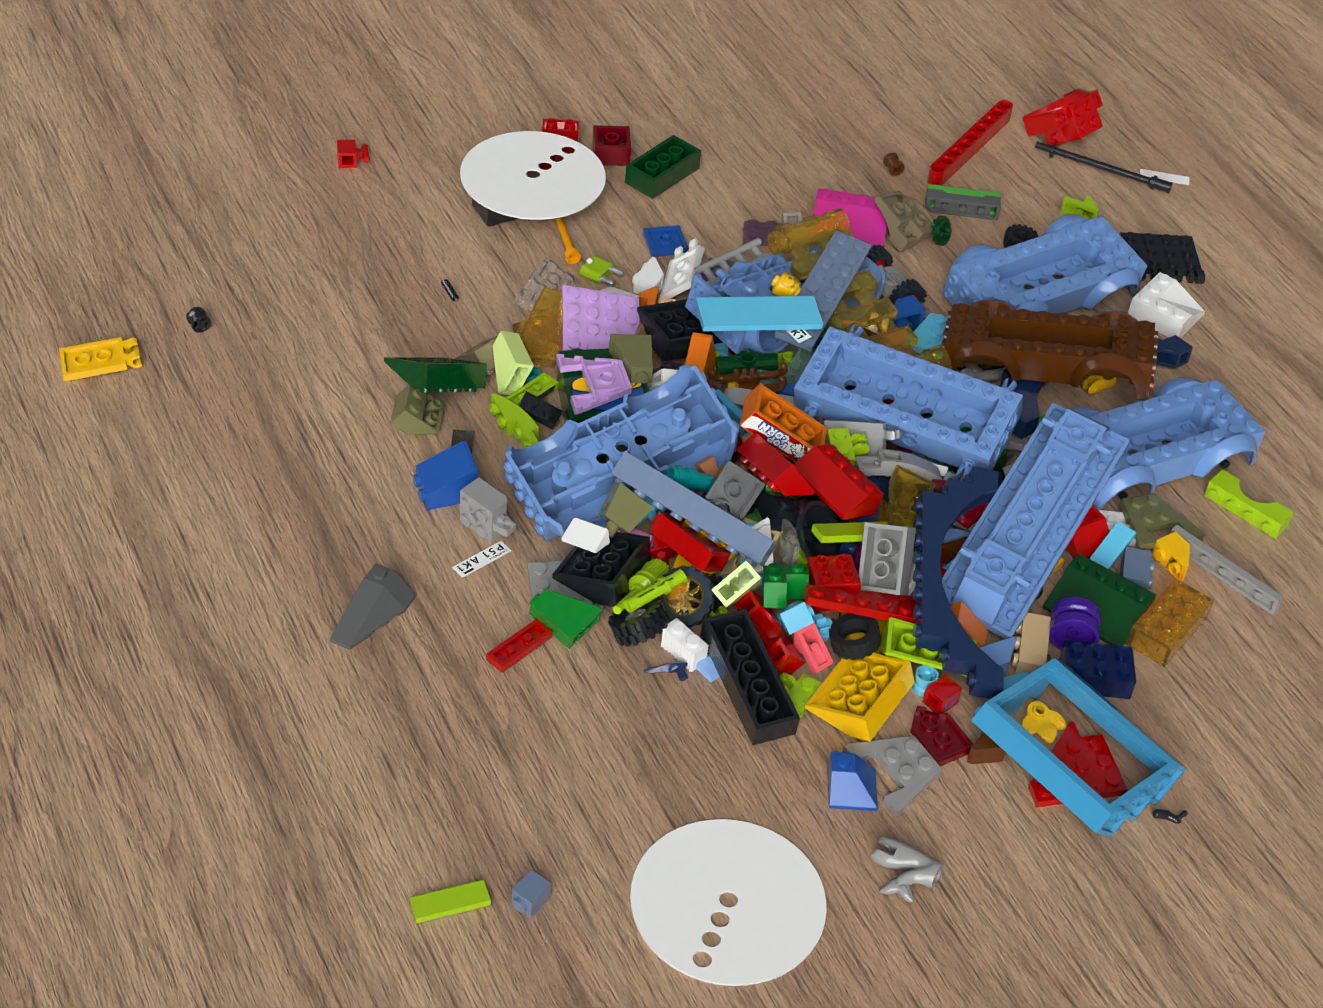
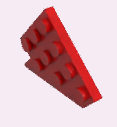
M1070 722L1051 753L1102 798L1118 797L1125 794L1128 789L1103 734L1081 737L1075 723ZM1035 778L1032 779L1028 789L1036 808L1063 804Z

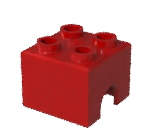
M851 554L808 557L809 585L861 590V583ZM812 606L814 612L836 611Z

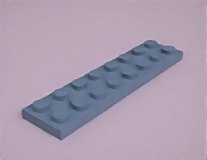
M836 230L803 284L799 294H797V296L815 297L823 322L822 329L805 330L811 337L801 343H798L786 330H776L774 336L812 352L869 254L872 245Z

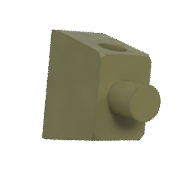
M613 483L599 515L607 521L604 528L608 529L609 538L612 539L617 530L623 533H630L653 507L623 484Z

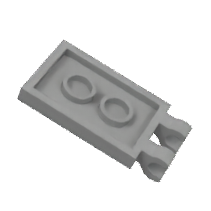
M824 420V426L827 429L848 427L850 436L855 433L866 434L868 439L866 444L870 447V451L866 455L859 456H877L878 449H886V439L896 440V438H900V430L886 429V423Z

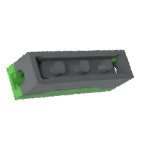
M928 184L925 208L930 213L998 221L1001 208V193Z

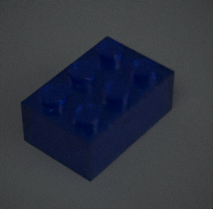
M1064 641L1059 660L1063 661L1102 696L1121 699L1131 698L1136 684L1132 647Z

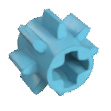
M822 613L816 614L812 617L823 641H828L832 621L829 617H823Z

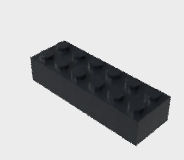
M743 609L705 618L700 636L709 645L707 651H709L708 653L752 745L795 735L800 717L747 610Z

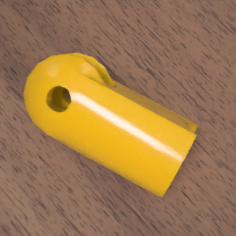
M1090 375L1083 380L1082 387L1084 390L1088 389V394H1096L1114 387L1117 379L1114 377L1112 380H1105L1102 376Z

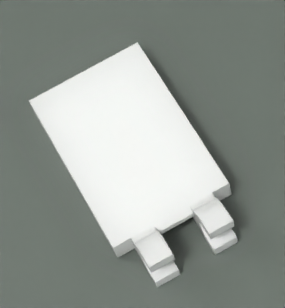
M696 238L690 241L689 251L683 253L682 246L675 249V257L669 262L660 297L671 299L691 288V281L695 273L694 268L701 264L703 252L705 251L704 246L698 245Z

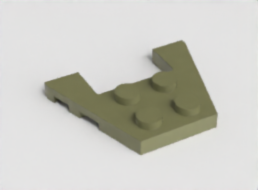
M1156 494L1123 498L1119 504L1126 522L1130 523L1132 530L1136 532L1134 538L1137 540L1135 544L1137 549L1154 548L1157 542L1149 533L1150 531L1171 529L1176 525L1201 541L1206 535Z

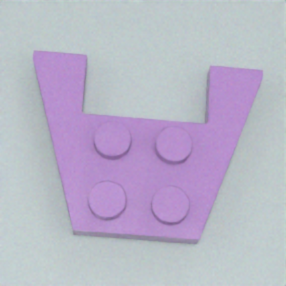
M556 354V362L560 373L582 370L590 392L588 394L571 396L570 402L575 415L619 399L626 393L628 395L631 394L632 386L622 360L595 357V360H585L583 356L575 355L574 358H565L564 354Z

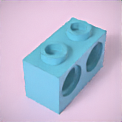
M800 600L774 612L789 635L814 623L812 617L815 616L812 607Z

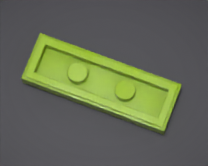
M484 880L410 897L409 903L415 922L420 923L490 906L491 899Z

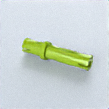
M678 569L667 577H660L653 585L623 600L625 609L632 613L657 597L671 593L673 588L687 582L684 571Z

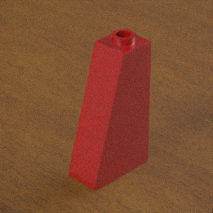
M660 512L654 518L650 532L700 571L722 572L731 555L730 551L708 539L701 532L698 533L682 520L680 522L669 515L670 513Z

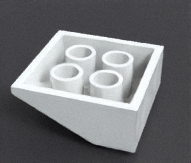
M1159 272L1132 298L1128 314L1135 317L1138 321L1146 320L1155 323V331H1159V333L1167 337L1177 335L1181 338L1205 314V311L1177 280Z

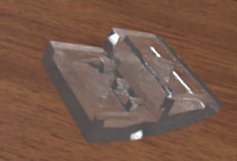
M783 519L777 563L782 566H791L797 563L800 544L796 540V529L787 519Z

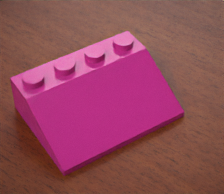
M818 188L809 239L814 240L823 229H833V227L840 229L842 226L843 230L849 229L850 233H854V238L871 244L872 248L875 244L877 246L878 244L884 246L887 222L881 210L874 202L876 197Z

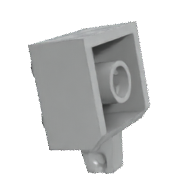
M479 477L460 490V522L464 526L469 527L490 543L502 535L508 537L516 531V524L506 515L507 496Z

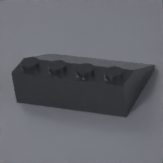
M687 299L637 308L646 334L651 335L652 349L663 362L686 358L693 332L713 335L714 344L723 343L712 331L702 330L700 320L685 307Z
M764 486L754 503L762 520L767 517L769 518L771 530L796 534V522L801 508L811 501H824L816 493L803 496H784L780 492L775 493L765 490ZM835 513L839 523H850L849 519L843 520Z
M616 532L612 539L609 538L610 543L597 553L574 546L552 574V578L595 604L614 607L629 591L630 578L640 571L646 562L651 561L649 536Z

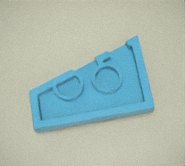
M930 312L904 342L902 349L941 359V343L948 317Z

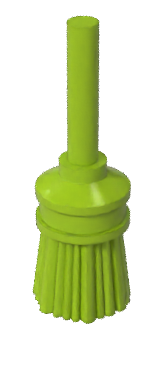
M658 558L646 562L643 568L630 578V592L613 607V612L620 614L625 609L623 600L656 583L660 577L669 572L670 566Z

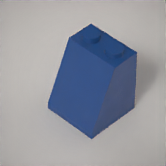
M461 441L416 465L413 483L415 488H419L420 502H424L427 510L460 504V490L478 478V469L467 442Z

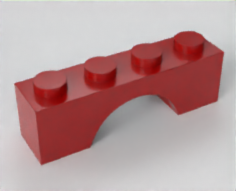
M750 590L735 604L738 611L747 610L777 672L792 675L805 663L772 608H764L762 596Z

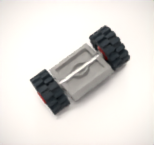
M876 244L873 245L867 257L886 273L881 295L885 298H890L889 302L893 307L897 299L914 295L920 303H925L926 300L924 298L927 297L926 290L916 280H910L896 265H891L893 257L883 246L879 244L878 246Z

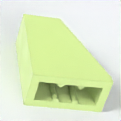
M500 331L493 344L497 387L499 394L510 395L523 386L534 365L519 334Z
M745 561L716 585L712 592L727 608L737 603L750 590L755 591L761 586V577Z

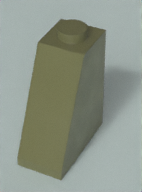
M610 334L609 353L614 359L622 360L630 383H651L653 372L651 335Z

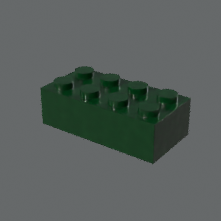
M672 135L626 165L625 183L653 199L699 169L701 150Z

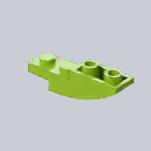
M496 393L491 394L489 411L492 416L496 417L499 428L503 429L507 436L513 434L515 439L521 443L522 449L539 443V427L535 421L512 401Z

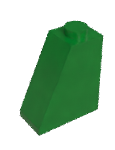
M548 589L541 595L538 593L532 598L529 614L534 619H538L552 630V634L568 649L600 620L602 609L597 606Z

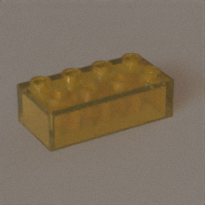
M1175 578L1132 626L1126 645L1165 667L1208 618L1214 600Z

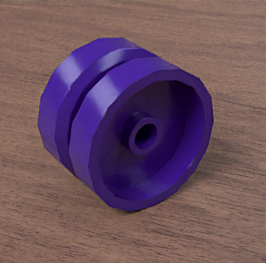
M1067 597L1059 600L1053 605L1051 611L1049 632L1051 643L1056 648L1073 654L1092 650L1097 646L1100 639V609L1095 603L1085 598Z

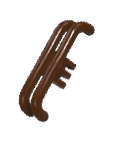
M782 362L779 365V370L757 372L756 368H750V373L747 368H743L742 373L739 369H734V374L726 375L718 374L715 369L711 368L708 370V375L714 381L720 383L737 382V388L754 390L760 384V380L778 378V383L764 385L773 392L783 390L787 385V380L784 376L788 372V365ZM708 382L710 388L719 389L724 394L726 388H719L713 382Z

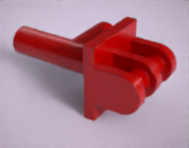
M655 536V548L650 549L653 559H661L664 563L666 562V565L670 566L669 558L676 557L675 552Z

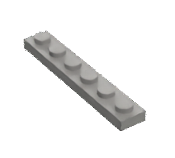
M1176 525L1172 528L1171 533L1176 531L1190 544V560L1272 616L1278 612L1283 600L1282 595L1180 526Z

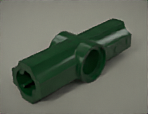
M743 350L736 356H720L715 358L716 372L718 374L734 373V369H739L742 373L743 368H747L749 373L750 368H756V371L758 369L773 371L778 370L779 367L777 353L756 354L751 350Z

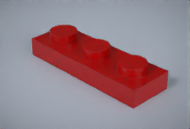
M535 619L486 654V660L503 673L552 638L553 631L538 619Z

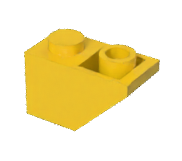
M1175 531L1156 540L1157 543L1154 546L1152 556L1179 582H1182L1189 567L1190 544Z

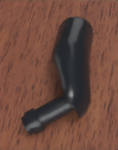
M1155 809L1153 811L1154 818L1165 819L1175 824L1181 823V819L1188 814L1186 810H1183L1178 816L1169 810Z

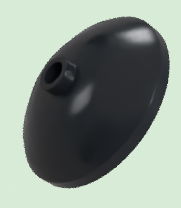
M818 500L806 503L801 508L796 522L798 543L807 558L818 555H838L842 542L821 543L811 531L813 524L839 523L833 510L826 503Z

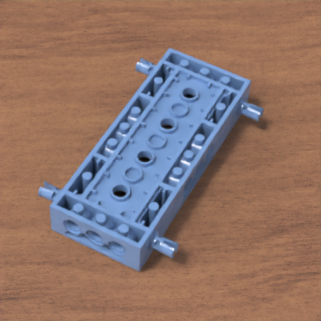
M855 324L851 326L848 333L833 327L828 328L794 387V399L797 408L804 410L803 412L812 418L817 415L828 420L886 423V429L900 430L899 439H886L887 442L959 468L954 475L955 480H960L963 476L964 481L965 475H969L972 467L993 470L1022 414L1023 395L1013 392L1017 387V383L1014 380L1009 387L1008 379L1004 380L1002 387L861 338L860 336L864 330L859 326L855 331ZM848 385H853L856 387L853 390L845 389V387ZM885 399H892L894 402L885 404L883 401ZM923 413H930L932 417L924 418L921 415ZM962 427H969L971 431L962 432L960 429Z

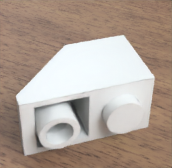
M651 257L647 263L643 264L642 269L634 274L632 279L634 293L638 294L655 286L659 287V293L661 292L664 274L655 257Z

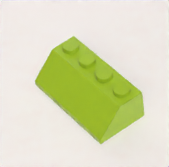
M892 617L888 618L881 632L880 652L888 656L942 670V661H939L940 651L915 647V637L912 636L914 623Z

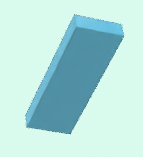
M1117 522L1089 559L1110 570L1125 551L1126 546L1134 539L1136 532Z

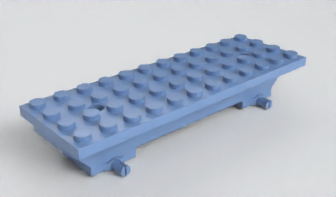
M1052 403L942 577V585L949 605L962 601L987 630L1004 639L1013 637L1128 447L1130 440L1111 431L1110 427L1073 409L1069 410Z

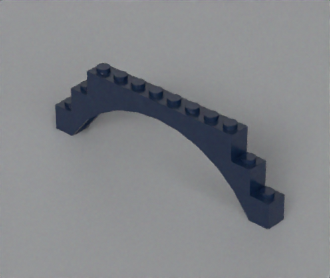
M1177 335L1166 338L1163 341L1158 338L1157 365L1174 369L1188 363L1193 347ZM1005 369L1001 375L1000 387H1002L1005 379H1008V387L1012 383L1011 375ZM1022 379L1015 381L1017 387L1013 392L1022 394L1023 402L1022 414L1012 433L1020 439L1033 434L1037 428L1040 417L1037 396L1048 382Z
M972 467L969 475H965L964 481L948 478L945 485L940 487L939 493L922 490L919 498L914 500L913 511H916V516L914 517L913 528H916L914 541L916 550L913 555V563L916 564V568L913 573V581L916 582V586L913 590V600H916V605L913 608L912 617L915 618L912 636L915 637V647L940 651L939 661H942V671L967 675L966 685L969 686V695L991 699L1001 693L1004 688L1003 668L983 652L960 625L949 605L942 585L940 568L942 543L946 533L968 511L987 501L990 502L998 490V471Z

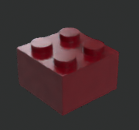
M593 125V153L599 158L603 166H624L630 163L631 139L629 126Z

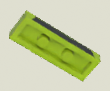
M543 372L507 396L506 399L519 405L526 391L543 399L559 388V382Z

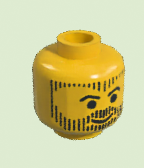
M787 272L782 273L780 276L776 274L770 284L773 286L772 294L775 296H797L802 288L799 286L800 281Z

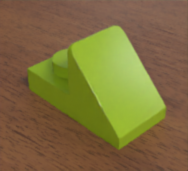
M1089 195L1086 196L1084 201L1065 196L1060 214H1075L1091 220L1097 218L1099 209Z

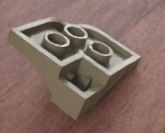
M901 191L881 194L874 199L887 222L890 233L888 239L899 252L908 250L918 242L932 236L931 226L934 225L933 220L935 218L917 199L902 194Z

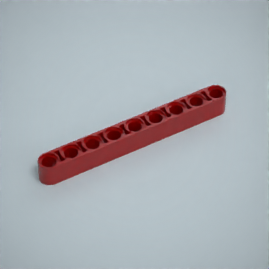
M1000 100L932 163L927 183L942 186L1010 121L1013 109L1012 102Z

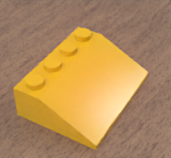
M872 653V655L863 659L846 660L842 658L805 704V708L848 736L871 742L915 683L911 662Z

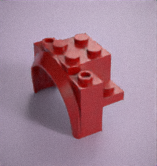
M1078 88L1064 94L1063 98L1024 115L1022 119L1028 136L1044 133L1047 144L1053 146L1056 142L1058 147L1065 142L1082 139L1102 128L1103 125L1097 109L1103 106L1098 89L1087 91Z

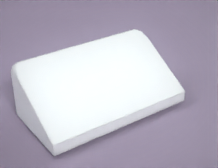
M574 518L562 536V541L597 553L610 543L609 531L607 528Z

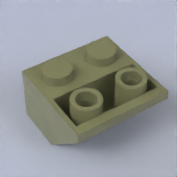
M407 385L396 396L390 424L405 434H437L440 428L444 403L429 393L420 392V388Z

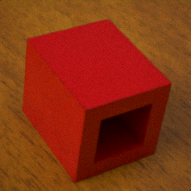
M945 674L926 687L923 703L935 713H945L958 704L962 688Z

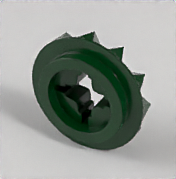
M937 216L933 220L934 225L931 226L932 240L935 241L936 245L943 246L948 243L952 228L946 216Z

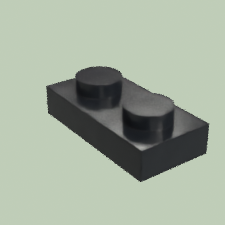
M527 391L518 405L533 420L552 430L563 412Z

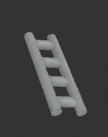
M757 238L695 267L694 271L700 274L704 273L709 280L707 283L710 285L720 279L714 275L711 268L719 265L727 273L731 267L726 261L732 258H736L737 261L750 263L772 254L770 252L766 254L761 252L758 246L762 242L760 238ZM751 250L756 258L748 262L742 254Z

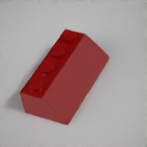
M756 432L736 449L741 455L739 460L775 493L779 491L784 496H803L815 493L814 489L795 466Z
M834 445L814 446L793 464L814 489L815 493L843 520L876 514L884 493L861 470L857 469L847 457H844Z

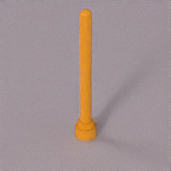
M555 218L566 248L564 253L565 259L568 264H576L581 259L579 250L573 247L563 218Z

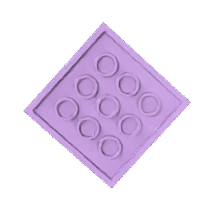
M562 285L561 351L572 349L609 348L610 334H635L640 324V317L637 312L639 297Z

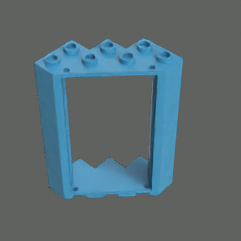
M1053 658L994 696L985 704L980 705L974 712L975 716L971 720L1095 833L1109 837L1116 833L1126 819L1135 821L1149 803L1157 805L1187 769V767L1063 661ZM1051 683L1148 767L1153 774L1109 804L1006 712L1015 714L1028 697L1037 700Z

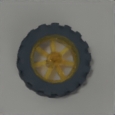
M679 566V568L670 569L662 577H667L678 569L683 570L687 577L684 590H681L678 586L675 587L679 592L678 596H670V593L659 596L670 622L678 618L687 627L700 625L705 618L710 617V613L715 609L714 604L717 601V596L712 592V589L715 587L708 575L694 567ZM690 581H693L698 587L689 592ZM701 590L702 599L693 598V594ZM670 600H681L675 609ZM692 601L699 603V606L694 611H692L690 605ZM684 603H686L689 613L679 612Z

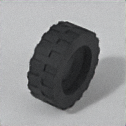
M856 614L844 615L842 618L835 620V623H832L831 629H829L833 652L838 657L846 660L869 657L881 645V634L875 618ZM852 633H866L864 637L857 640L844 639Z

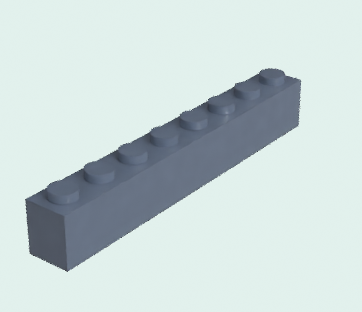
M626 451L611 473L616 477V483H621L625 487L628 485L635 489L633 493L643 499L648 496L653 500L651 504L661 510L664 507L671 510L669 515L680 522L683 518L689 521L688 526L698 533L701 529L707 532V538L716 544L722 541L727 545L726 550L736 556L738 552L745 555L744 560L756 567L757 563L764 566L777 545L772 539Z

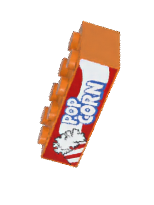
M760 383L745 397L740 426L752 434L756 432L779 453L784 454L795 463L814 446L825 445L826 426Z

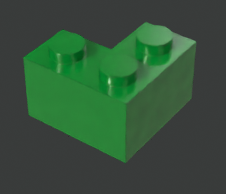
M771 563L768 566L764 565V608H786L787 599L805 600L804 589L806 585H809L808 566L798 563L791 566H782L778 563Z

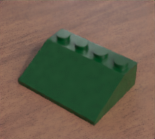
M384 357V362L411 387L420 388V392L432 393V389H435V392H447V389H450L451 392H462V389L467 392H477V388H485L486 363L445 357Z
M1078 554L1069 564L1042 608L1051 613L1053 605L1067 597H1080L1092 601L1100 609L1101 613L1100 640L1121 651L1150 614L1156 594Z

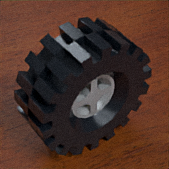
M657 597L632 613H629L626 609L620 614L613 612V615L609 617L608 624L617 643L621 646L629 647L631 644L636 646L639 642L643 644L647 642V639L655 638L656 634H661L663 632L662 629L667 628L670 620L660 598Z

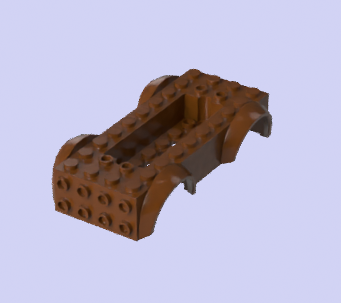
M995 298L982 299L971 305L965 303L954 304L952 311H948L943 341L941 343L942 358L940 366L954 371L957 370V367L963 368L965 363L981 364L983 368H991L993 365L1005 366L1007 372L1011 375V381L1022 379L1070 384L1076 388L1079 387L1082 379L1085 380L1087 375L1102 376L1105 380H1112L1114 377L1129 379L1130 384L1135 385V398L1148 399L1149 391L1153 392L1159 331H1155V323L1146 320L1138 321L1130 314L1119 310H1104L1089 317L1088 315L1048 313L1047 311L1016 310L1014 306L1003 300Z

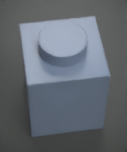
M531 870L512 889L511 904L518 912L532 917L550 899L551 883Z

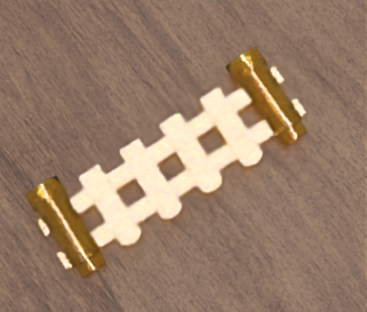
M840 208L825 212L818 217L816 214L804 217L803 221L789 224L787 222L775 226V231L769 232L767 235V244L773 255L791 253L795 259L791 262L790 272L795 278L804 279L811 273L836 230L850 235V222L846 213ZM819 245L822 251L812 254L807 250V248ZM869 270L858 272L830 319L829 327L848 333L853 324H855V331L859 326L864 330V327L875 324L881 334L869 337L864 330L860 337L951 369L950 357L947 351L940 345L923 350L920 354L915 353L912 349L918 342L915 333L909 325L897 328L892 321L898 313L896 307L888 297L880 300L876 299L871 291L876 290L878 282ZM856 297L861 305L849 309L844 300Z

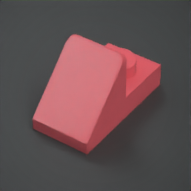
M815 623L794 632V645L799 654H803L812 674L834 663Z

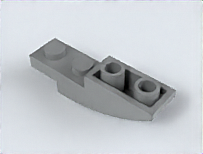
M878 449L877 456L855 457L856 468L861 470L867 477L872 475H884L887 477L897 475L899 482L906 484H932V479L942 480L937 466L910 453Z

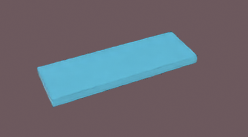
M814 296L697 297L695 301L703 331L822 329L823 327L822 318Z

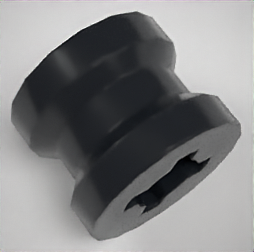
M194 307L188 311L186 320L191 324L193 331L201 333L210 327L211 320L203 308Z

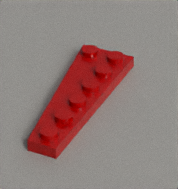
M806 585L804 589L806 605L886 621L889 617L915 624V618L912 617L916 600H913V596L819 585Z

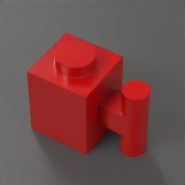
M337 140L338 168H357V159H362L364 163H368L370 161L368 145L362 144L361 148H356L355 140Z

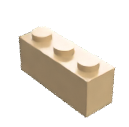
M1029 612L1026 614L1016 633H1019V636H1016L1017 640L1014 647L1017 653L1013 654L1012 666H1015V674L1028 672L1029 675L1046 664L1051 617Z

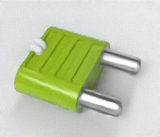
M594 255L587 259V262L581 267L579 275L598 284L604 283L612 287L614 280L608 277L612 273L623 277L625 272L615 267V264Z

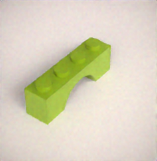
M1222 469L1209 481L1205 497L1274 539H1277L1289 527L1294 515L1292 510L1277 501L1259 503L1249 499L1240 489V479Z

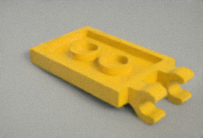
M118 337L59 348L64 382L127 370V366L133 368L142 367L139 347L136 346L138 345L137 338H129L122 341V338Z

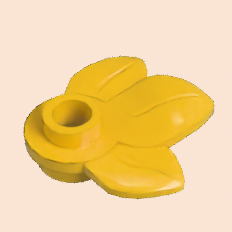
M1033 701L1028 705L1026 709L1027 716L1022 720V727L1031 735L1037 733L1049 744L1055 740L1057 730H1065L1067 728L1064 718L1058 712L1049 710L1040 701Z

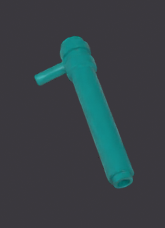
M681 465L670 466L666 472L667 477L689 490L705 491L714 478V475L697 472L694 468H685Z

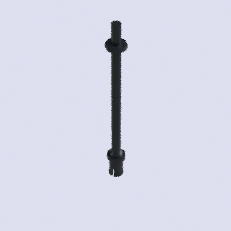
M1037 141L1035 148L1049 152L1050 158H1053L1054 155H1059L1148 184L1152 190L1155 188L1170 193L1173 182L1159 179L1156 175L1154 177H1147L1057 148L1056 142L1051 146Z

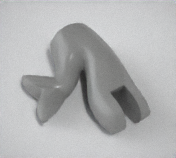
M881 836L878 844L894 855L892 856L879 849H874L871 854L872 860L886 868L909 871L902 873L896 879L887 883L879 891L880 893L886 895L899 893L905 901L914 902L911 891L912 884L923 885L931 889L937 885L943 872L944 865L906 843Z

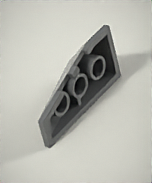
M375 563L364 577L330 637V642L351 650L370 637L372 631L380 626H386L388 620L394 616L403 614L416 598V594L396 571Z

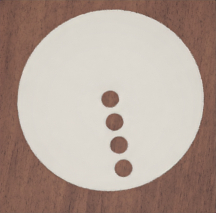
M538 131L510 132L484 140L467 153L460 168V178L463 187L479 204L502 215L530 220L560 218L585 209L600 196L606 181L604 166L599 158L586 146L561 135ZM572 147L575 149V152L567 154L562 151V148ZM552 155H561L564 159L555 162L550 157ZM540 163H549L552 167L548 170H543L538 165ZM529 171H537L539 172L540 176L537 178H530L526 175V173Z
M728 819L705 820L687 824L669 832L657 840L643 855L637 865L631 884L630 902L633 918L638 931L651 950L660 959L681 973L718 985L741 986L758 984L775 979L791 971L803 962L815 948L822 935L826 920L825 891L822 881L810 860L783 836L762 826L744 821ZM723 893H732L737 897L738 903L733 907H725L720 903L719 897ZM716 912L725 913L729 917V923L724 927L715 926L711 922L712 914ZM715 932L720 936L721 942L715 947H709L702 941L703 934ZM697 952H706L711 956L712 962L707 967H699L694 963L693 956Z

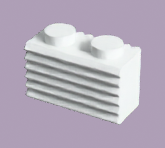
M676 618L667 624L666 629H663L661 647H664V650H667V653H670L673 658H677L676 661L687 662L686 669H689V672H693L696 670L697 663L707 657L709 645Z

